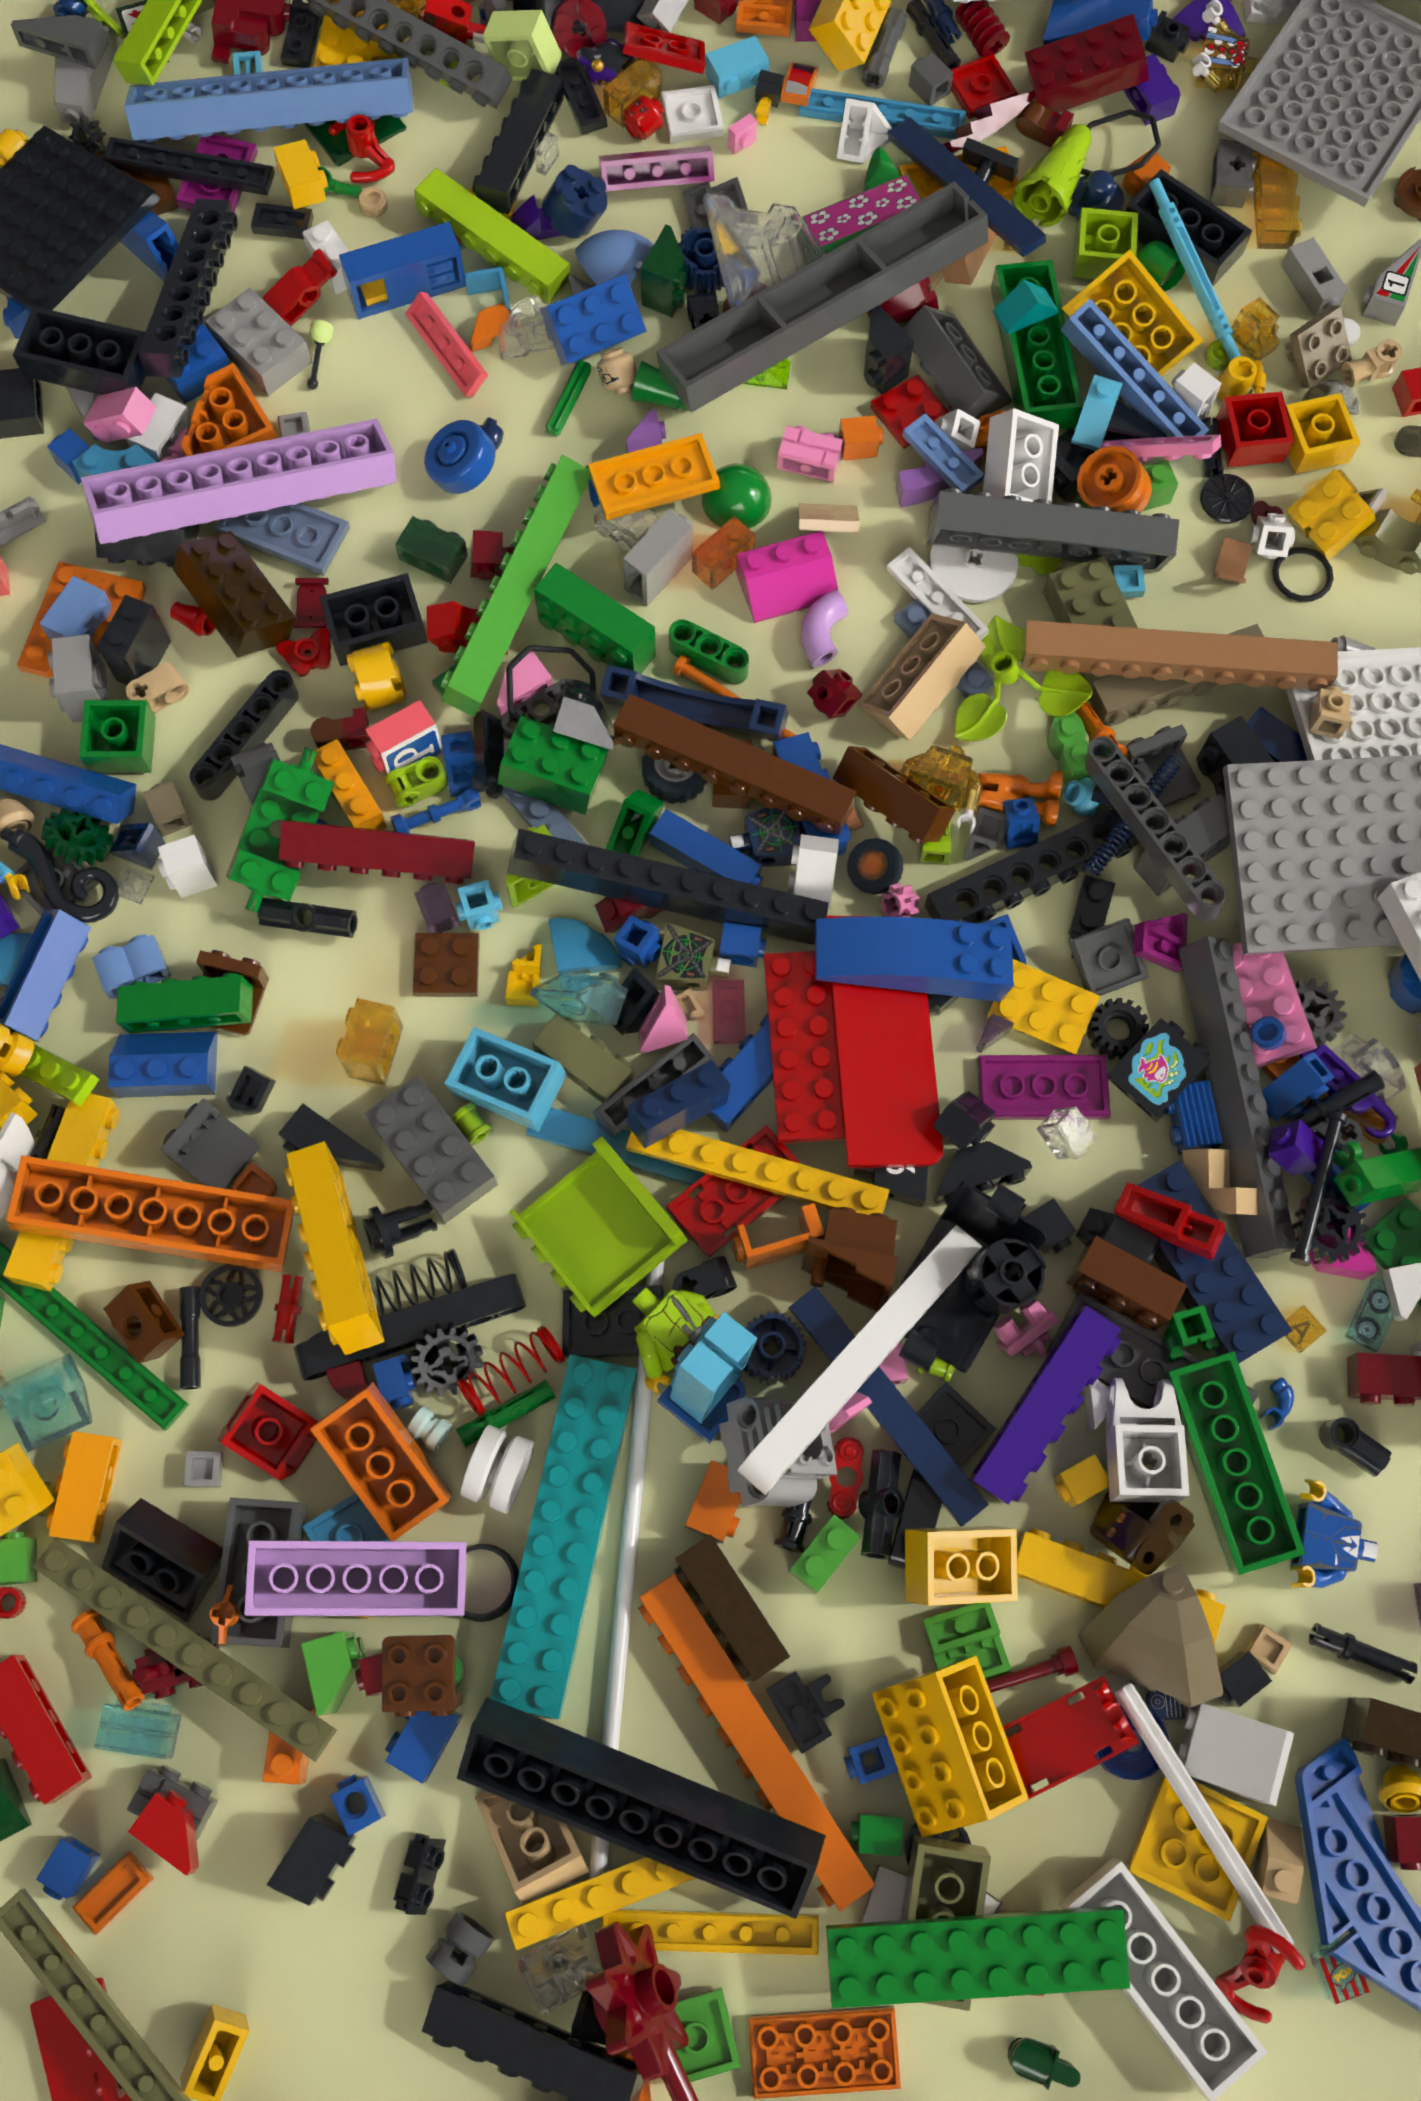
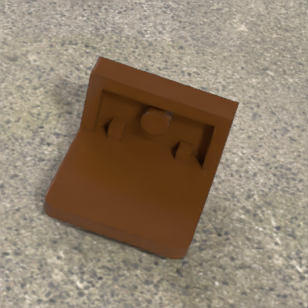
M200 950L196 963L203 971L202 976L215 978L222 977L226 973H237L242 975L253 986L251 1023L211 1027L243 1036L250 1034L269 981V977L261 963L246 957L242 958V961L230 958L229 954L219 950H212L211 953Z
M403 1635L384 1638L382 1641V1712H394L395 1717L415 1716L416 1711H430V1716L452 1715V1711L462 1704V1689H455L454 1637L452 1635Z

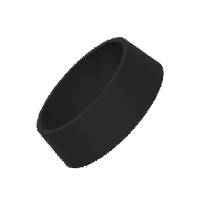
M477 1544L466 1548V1553L478 1549L492 1551L503 1558L511 1573L510 1592L506 1600L497 1609L485 1614H473L464 1610V1616L462 1617L471 1621L487 1622L501 1617L511 1608L519 1569L514 1559L500 1547L491 1544Z

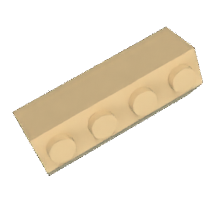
M931 613L856 706L893 735L910 741L913 736L919 733L929 716L940 707L942 700L951 689L958 685L960 678L978 660L979 655L986 646L966 622Z

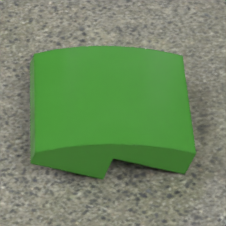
M990 1602L973 1603L922 1620L936 1668L977 1655L985 1679L1012 1670L999 1636L1001 1632Z

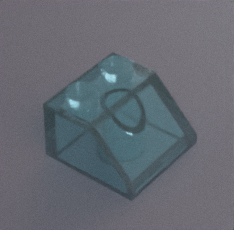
M576 971L575 974H559L532 988L529 995L564 1019L568 1016L578 1023L616 1025L628 990L617 982L618 979L611 974L599 973V976Z
M70 1353L14 1378L0 1388V1398L27 1452L93 1422L85 1382Z

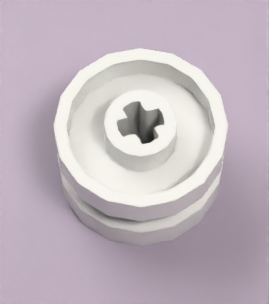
M488 1425L483 1431L470 1458L460 1496L479 1503L485 1498L491 1487L488 1499L489 1507L507 1514L525 1478L534 1450V1441L517 1435L511 1440L505 1450L507 1442L506 1432Z

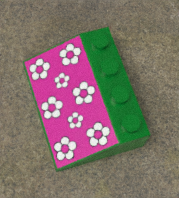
M907 173L802 217V220L819 259L921 201L922 198Z

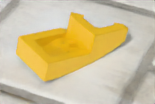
M536 944L532 947V952L522 959L516 958L511 962L512 969L508 972L505 995L506 1005L538 1007L542 944Z

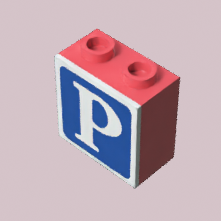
M421 700L365 729L369 739L365 745L371 755L370 760L378 773L384 771L385 775H387L394 769L405 767L421 760L423 757L431 756L437 758L443 754L437 725Z

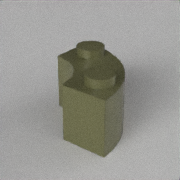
M1391 508L1379 510L1375 515L1376 521L1358 535L1353 542L1360 548V552L1368 558H1373L1406 574L1421 573V525L1408 522L1398 516Z

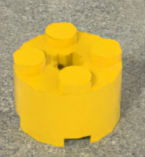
M388 641L356 650L352 654L346 655L350 671L355 673L358 681L354 683L358 700L363 702L366 711H374L407 701L404 695L407 693L401 670L395 660L391 659V654H394V651Z

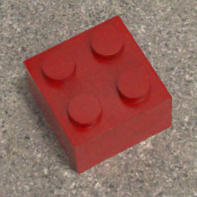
M1282 391L1224 398L1216 419L1219 422L1218 429L1221 434V441L1223 442L1227 468L1284 462L1294 443Z

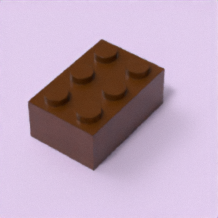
M1095 1236L1083 1249L1066 1281L1068 1285L1072 1286V1291L1075 1294L1080 1292L1089 1298L1092 1297L1116 1313H1122L1131 1318L1132 1322L1149 1331L1150 1329L1156 1331L1170 1321L1187 1287L1183 1282L1098 1236Z

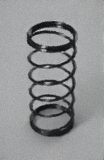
M454 1248L449 1249L448 1252L444 1251L443 1254L449 1290L431 1258L427 1257L426 1259L432 1296L427 1291L415 1266L410 1263L409 1268L415 1303L405 1289L397 1271L393 1269L392 1275L397 1295L398 1310H401V1300L397 1280L411 1305L418 1304L414 1273L430 1300L435 1298V1286L431 1267L446 1293H452V1280L448 1260L454 1269L461 1289L468 1287ZM375 1276L381 1316L384 1315V1307L380 1288L392 1309L398 1311L388 1296L380 1278Z

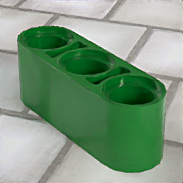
M685 619L674 621L670 625L669 650L674 656L680 658L684 654L691 659V665L732 685L741 684L747 679L749 655L745 649ZM686 637L688 640L680 641L677 638ZM705 650H712V651H714L715 653H713V654H705V653H703V651H705ZM732 663L740 664L741 667L733 668L729 665Z

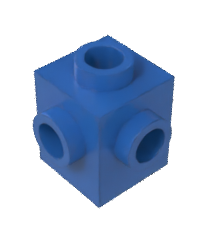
M630 915L613 939L620 953L618 956L623 962L632 967L637 964L645 970L651 962H655L659 958L663 944L659 936V929L647 920L642 921L633 915Z

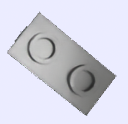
M29 496L0 512V546L47 522L34 498Z

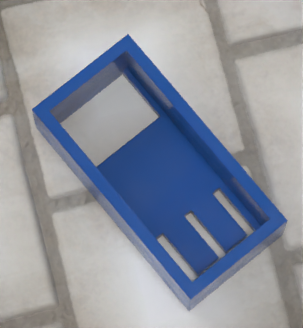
M450 222L339 255L347 291L358 320L411 304L419 292H425L430 297H434L466 287L461 250ZM383 279L388 300L367 306L359 285Z

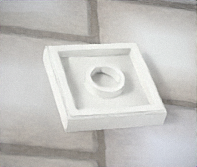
M715 85L661 92V103L664 109L663 113L670 144L724 136V125Z

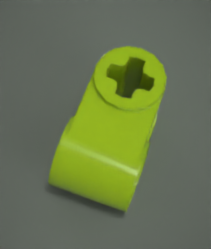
M431 756L423 757L421 760L405 767L394 769L384 778L386 785L392 788L396 797L395 805L398 808H408L425 798L442 792L448 782L442 763L439 759ZM430 772L438 773L434 778H425Z

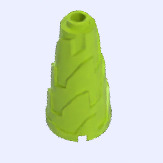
M1083 124L1072 125L1062 137L1060 136L1056 139L1045 156L1040 157L1033 168H1029L1015 188L1016 192L1013 195V200L1017 210L1031 222L1034 218L1041 220L1038 226L1050 227L1058 224L1069 209L1072 202L1071 197L1080 180L1079 175L1086 163V155L1091 145V131L1087 126Z

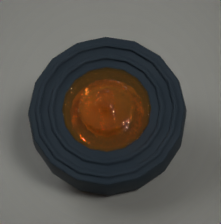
M879 838L866 839L857 844L851 851L847 861V872L853 885L862 892L872 895L888 892L890 885L899 882L904 869L903 858L898 849L887 840Z

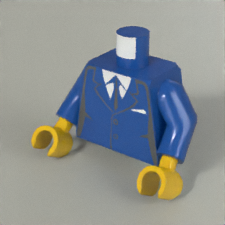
M1305 1479L1304 1482L1309 1484L1310 1491L1309 1493L1301 1492L1300 1498L1312 1502L1298 1505L1296 1528L1306 1554L1291 1560L1290 1570H1295L1299 1577L1298 1582L1291 1583L1293 1588H1325L1343 1581L1347 1572L1356 1571L1358 1559L1375 1562L1378 1554V1544L1375 1541L1361 1539V1522L1353 1519L1352 1512L1326 1490V1486L1322 1481Z

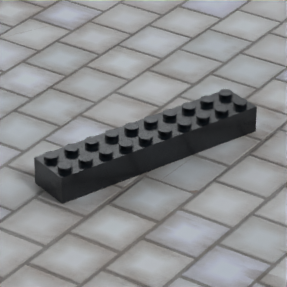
M489 1697L485 1699L472 1723L456 1778L794 1919H797L816 1871L826 1837L822 1833Z

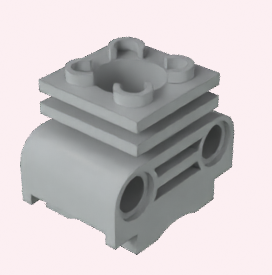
M743 1397L727 1403L729 1421L719 1424L722 1443L728 1457L727 1477L730 1493H741L743 1507L785 1506V1508H790L812 1500L817 1490V1479H825L827 1476L837 1475L829 1423L769 1492L764 1495L737 1470L797 1401Z

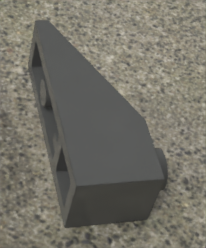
M79 15L13 20L11 23L19 46L96 69L109 45L102 22Z

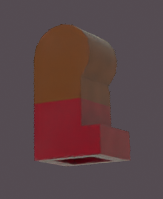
M1031 101L1023 109L1016 122V127L1022 135L1051 147L1056 139L1060 136L1062 137L1072 126L1074 113L1064 110L1062 114H1059L1050 109H1045L1038 102Z
M365 707L352 709L353 717L333 720L328 717L316 719L310 728L316 747L319 749L338 739L344 751L366 748L365 743L369 739L365 729L369 728V719Z

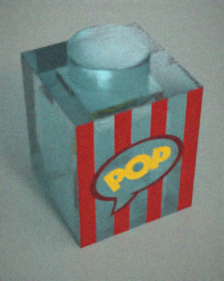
M1338 1939L1334 1940L1330 1945L1321 1946V1943L1317 1944V1951L1308 1953L1325 1999L1334 2004H1339L1370 1992L1365 1977L1326 1953L1339 1942Z

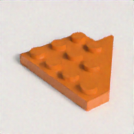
M59 561L17 663L20 671L48 678L53 676V670H51L48 662V651H52V642L39 623L73 576L105 591L112 605L108 618L101 622L94 632L92 641L97 649L101 637L124 596L128 595L142 601L147 589L145 583Z

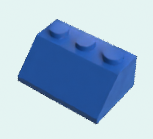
M210 1031L120 1034L109 1055L108 1088L118 1098L215 1095L218 1033Z

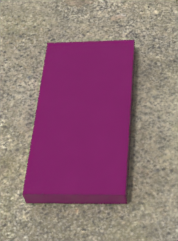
M979 1055L977 1058L980 1104L985 1103L996 1112L993 1120H1108L1111 1117L1107 1055Z

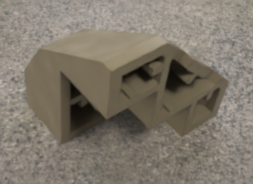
M1181 1564L1149 1575L1114 1597L1079 1634V1639L1093 1667L1107 1674L1110 1671L1129 1679V1683L1156 1693V1690L1176 1698V1702L1190 1708L1223 1696L1224 1692L1213 1637L1198 1595Z

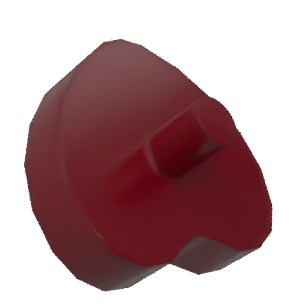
M1257 501L1251 509V519L1254 525H1256L1258 516L1267 517L1268 513L1283 515L1282 509L1277 506H1269L1264 501Z

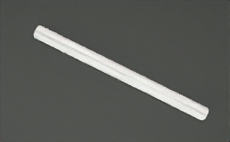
M1128 1683L1118 1688L1115 1692L1117 1700L1256 1923L1273 1930L1294 1945L1290 1934L1134 1685ZM1272 1947L1274 1952H1276L1277 1954L1280 1953L1278 1950Z

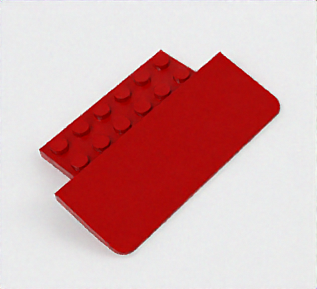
M826 915V918L870 917V916H832V915ZM815 951L764 954L778 1143L845 1139L847 1168H908L932 1166L938 1163L943 1155L942 1134L933 1128L934 1122L940 1116L927 993L815 980Z

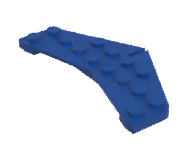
M1340 1738L1300 1767L1295 1775L1321 1946L1330 1945L1348 1930L1349 1934L1326 1953L1421 2013V1908L1413 1901L1392 1868L1359 1778L1362 1770L1357 1756L1346 1738Z

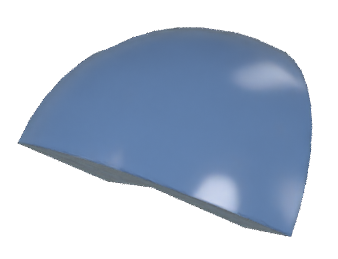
M606 230L585 239L575 249V254L585 272L596 285L626 274L629 284H631L654 244L645 237L631 231Z

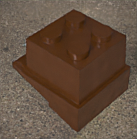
M849 1207L831 1208L824 1231V1239L814 1238L811 1235L808 1238L801 1270L811 1274L810 1285L821 1288L825 1281L847 1292V1298L878 1312L888 1301L894 1285L898 1257L894 1256L897 1220L889 1219L887 1215L881 1213H872L870 1215L856 1213L854 1209Z

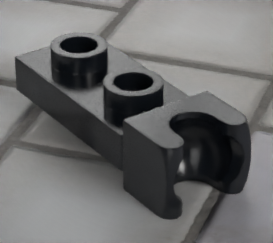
M302 0L292 1L291 19L280 58L283 65L308 68L311 64L319 27L322 25L324 16L319 17L308 8L309 3H305Z

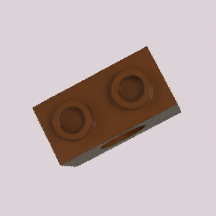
M151 1281L127 1285L103 1308L111 1320L112 1326L118 1331L127 1345L130 1354L136 1359L138 1364L161 1358L185 1335Z

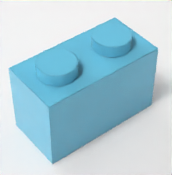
M756 35L706 53L705 74L711 85H715L718 98L756 86L760 70L769 71V58Z

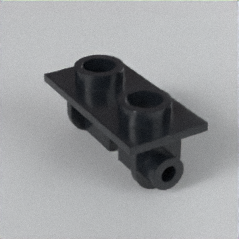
M417 1832L414 1839H410L403 1865L413 1868L414 1872L413 1875L401 1873L393 1898L396 1901V1909L405 1911L407 1915H426L427 1908L432 1903L434 1897L433 1886L436 1875L444 1861L445 1839L429 1838L428 1835Z

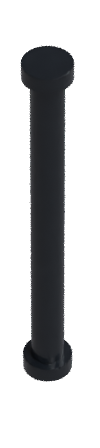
M1338 1111L1327 1112L1326 1120L1328 1121V1126L1295 1252H1291L1289 1258L1292 1263L1297 1265L1309 1266L1311 1262L1309 1252L1341 1127L1346 1124L1348 1118L1347 1115Z

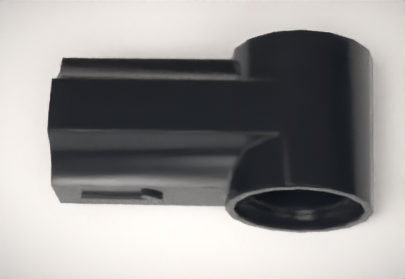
M1341 1417L1329 1420L1319 1430L1320 1441L1326 1448L1338 1451L1372 1477L1378 1476L1391 1459L1392 1452L1361 1431L1358 1424L1350 1418ZM1336 1426H1340L1345 1433L1343 1442H1339L1335 1437L1334 1430Z

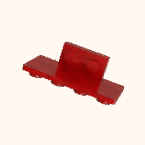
M102 1977L96 1978L107 1993L104 1979ZM52 1996L31 2003V2015L52 2101H132Z

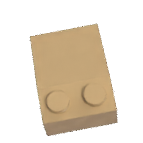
M488 1791L474 1797L513 1890L522 1905L546 1896L589 1872L567 1824Z

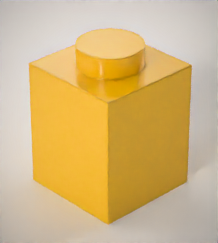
M1095 1454L1054 1476L1057 1482L1054 1484V1488L1059 1498L1064 1503L1068 1502L1071 1507L1109 1487L1108 1476Z

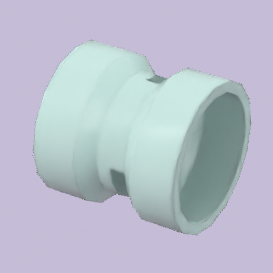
M423 1406L415 1414L407 1430L414 1440L421 1438L425 1448L435 1453L446 1440L453 1424L445 1419H434L433 1411Z

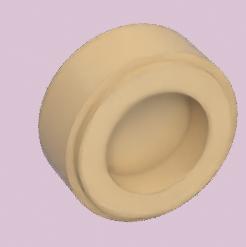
M370 187L364 189L358 197L360 210L368 217L381 216L387 210L386 195L379 188Z

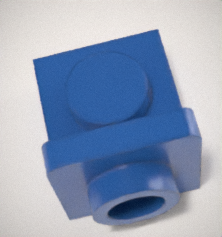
M1028 797L1003 801V810L1006 816L1004 837L1006 848L1027 847L1038 843L1040 816L1034 799Z

